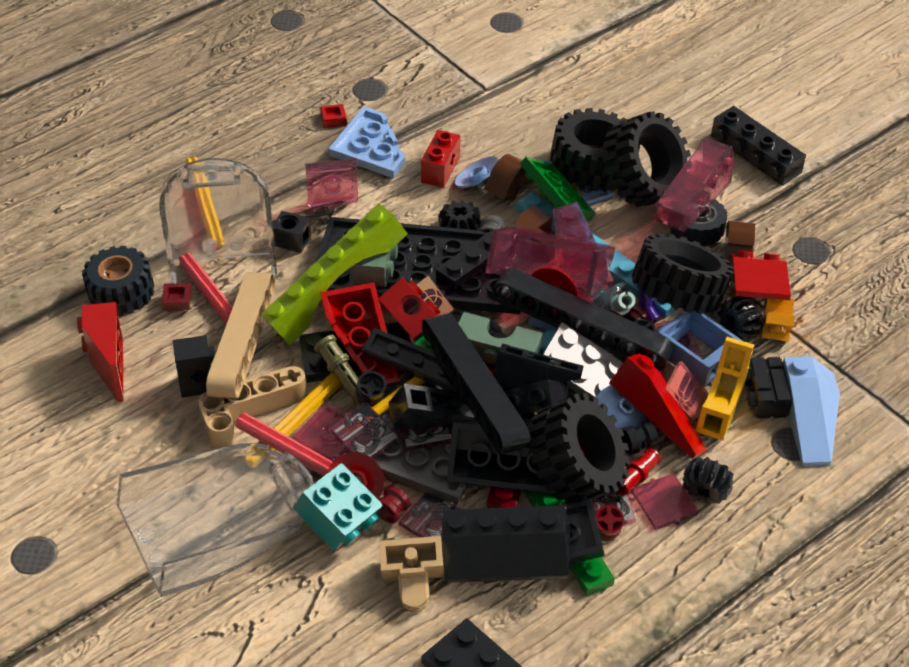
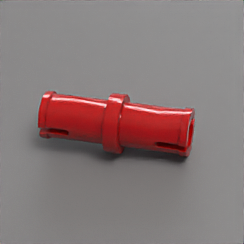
M649 448L636 461H631L630 465L626 467L629 471L628 478L624 479V486L616 492L619 495L625 496L638 483L644 482L648 478V473L661 462L660 454L656 450Z

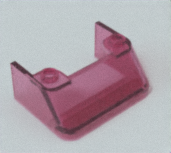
M523 227L495 229L492 232L485 273H502L506 268H515L531 275L540 268H557L570 276L575 283V288L579 289L578 294L594 297L595 294L600 293L614 257L615 247Z

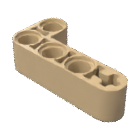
M292 366L244 381L239 398H210L207 392L203 393L198 400L200 417L212 447L222 450L234 444L233 423H236L241 413H247L255 417L301 402L307 394L305 373L301 368Z

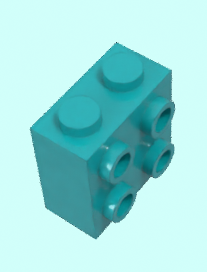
M341 463L305 490L293 509L336 551L343 544L347 547L350 546L360 536L359 531L362 528L368 531L379 520L377 513L383 504Z

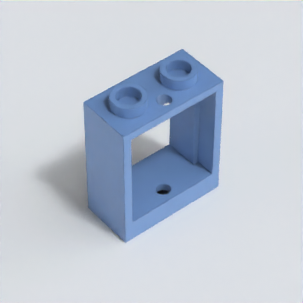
M692 310V313H680L674 321L667 326L663 325L657 331V333L669 338L674 344V351L669 362L675 366L678 365L684 373L704 387L715 378L725 339L730 337L742 341L705 314H698L695 310ZM690 332L716 351L703 360L677 341Z

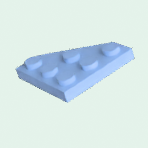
M364 106L328 148L329 156L391 178H394L405 164V155L400 150L396 136L387 123L385 113Z

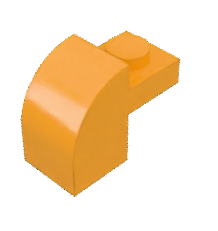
M765 299L761 338L789 342L790 331L794 326L795 316H793L794 299H790V301Z

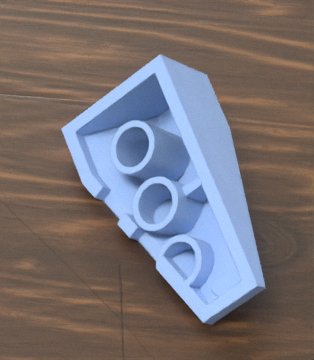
M812 356L784 357L783 366L792 397L789 420L801 465H830L840 398L834 373Z

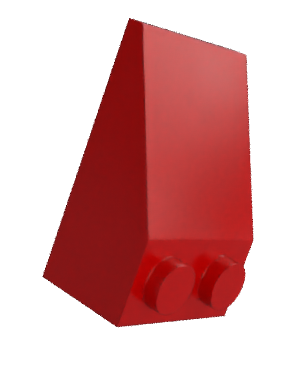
M738 250L737 254H730V266H733L734 273L728 287L735 296L790 301L791 291L787 261L780 258V254L765 252L764 257L753 256L754 252Z
M116 302L82 305V317H77L78 333L84 334V336H81L83 352H88L91 365L116 400L122 402L124 401L123 335Z

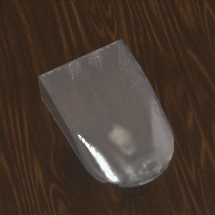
M207 158L187 163L167 177L160 190L159 209L171 283H177V261H179L181 255L190 253L195 260L270 254L271 270L275 280H278L271 198L268 186L261 175L251 167L234 160Z
M242 443L121 473L116 505L160 597L191 589L222 577L298 533L307 522L293 507L301 494L314 484L307 468L286 451L283 455L268 449L269 445Z

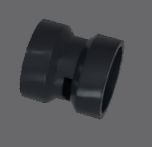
M367 371L359 377L355 398L361 406L367 403L372 408L383 400L386 388L384 377L375 371Z
M650 420L640 422L635 428L633 426L622 428L624 436L621 439L623 443L628 445L629 451L626 452L628 455L639 453L641 448H656L659 444L656 428Z

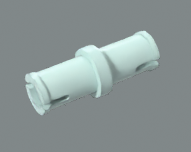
M631 292L617 294L607 304L606 310L618 312L623 316L634 306L635 296Z

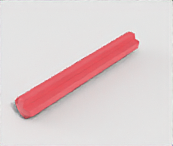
M190 253L181 255L179 257V265L227 324L233 306Z
M241 413L236 420V428L323 477L327 474L330 465L333 463L331 460L247 413Z

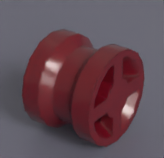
M388 486L384 490V496L378 498L383 506L377 515L385 522L394 524L400 519V513L405 512L410 507L411 502L403 490L396 486Z
M602 506L595 513L602 541H612L621 532L625 520L624 515L615 506Z

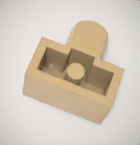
M441 536L379 541L380 568L383 582L398 581L399 598L403 608L410 612L422 611L427 607L430 598L428 579L444 577Z

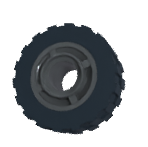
M688 195L684 198L681 197L678 201L674 202L671 209L670 232L675 235V238L684 237L687 238V241L699 242L701 246L712 245L714 242L721 240V237L725 234L727 210L722 203L720 204L718 200L712 199L709 196Z

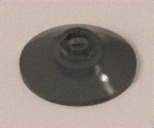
M346 201L326 203L304 210L298 215L308 217L310 221H318L319 226L327 225L330 217L342 212L348 204Z

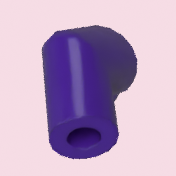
M639 290L638 306L644 308L648 314V320L656 324L660 320V316L652 306V298L645 295L646 291Z

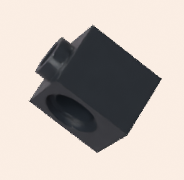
M281 211L277 219L273 220L270 225L269 232L272 235L273 246L302 253L311 238L310 218Z

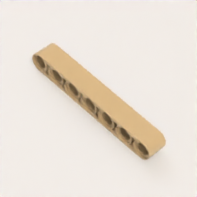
M245 273L208 373L206 383L208 397L239 398L265 319L260 314L268 308L274 296L275 276L273 273Z

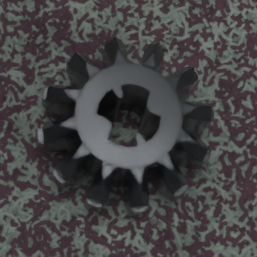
M463 199L461 202L452 200L451 204L443 205L438 215L439 227L479 230L481 222L479 208L474 207L472 202L464 203Z
M734 296L721 304V310L717 312L721 318L718 324H721L722 327L745 342L760 334L759 328L763 324L759 317L763 314L758 313V304H753L751 297Z
M696 457L694 461L689 462L683 473L682 487L688 490V495L697 497L698 501L704 500L708 504L711 502L720 504L722 500L727 499L732 491L734 474L728 470L727 465L718 463V460L713 461L709 457L705 459Z

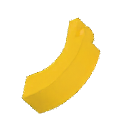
M730 337L725 339L713 384L702 406L696 428L697 433L724 440L745 383L754 344Z

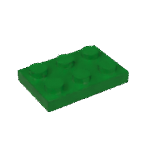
M525 157L521 161L520 165L526 171L525 176L539 186L540 194L554 204L553 209L559 215L571 216L576 220L591 221L596 215L595 211L554 164L530 157Z

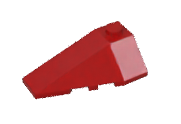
M375 283L320 292L327 321L361 373L375 371L384 377L386 386L400 384L396 368L362 355V348L374 328L387 333Z
M640 354L627 357L609 383L692 459L704 454L707 450L680 404L666 389L668 384L662 374L654 367L653 361L647 356Z

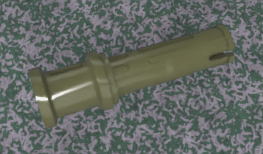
M329 335L314 346V351L321 354L327 363V370L337 375L356 405L361 407L355 398L356 389L354 388V386L357 388L359 378L349 365L350 357L341 351L336 343L337 338L334 335Z

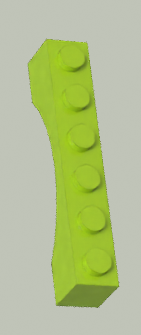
M378 203L260 315L291 345L310 327L313 314L321 300L320 292L327 291L341 274L358 262L377 254L389 252L408 233L396 217Z

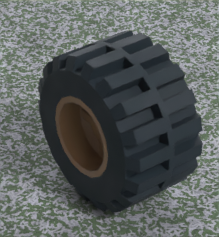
M113 246L109 247L108 250L102 249L98 251L99 254H93L90 257V261L85 263L82 276L90 304L116 302L118 315L123 316V312H128V314L134 313V309H142L144 307L143 303H149L151 300L150 296H153L155 286L150 264L144 253L141 251L137 252L136 248L131 247L128 249L126 246L115 248Z

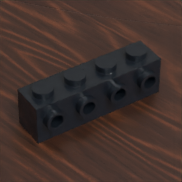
M732 106L714 117L711 136L783 186L802 174L806 154L737 107Z

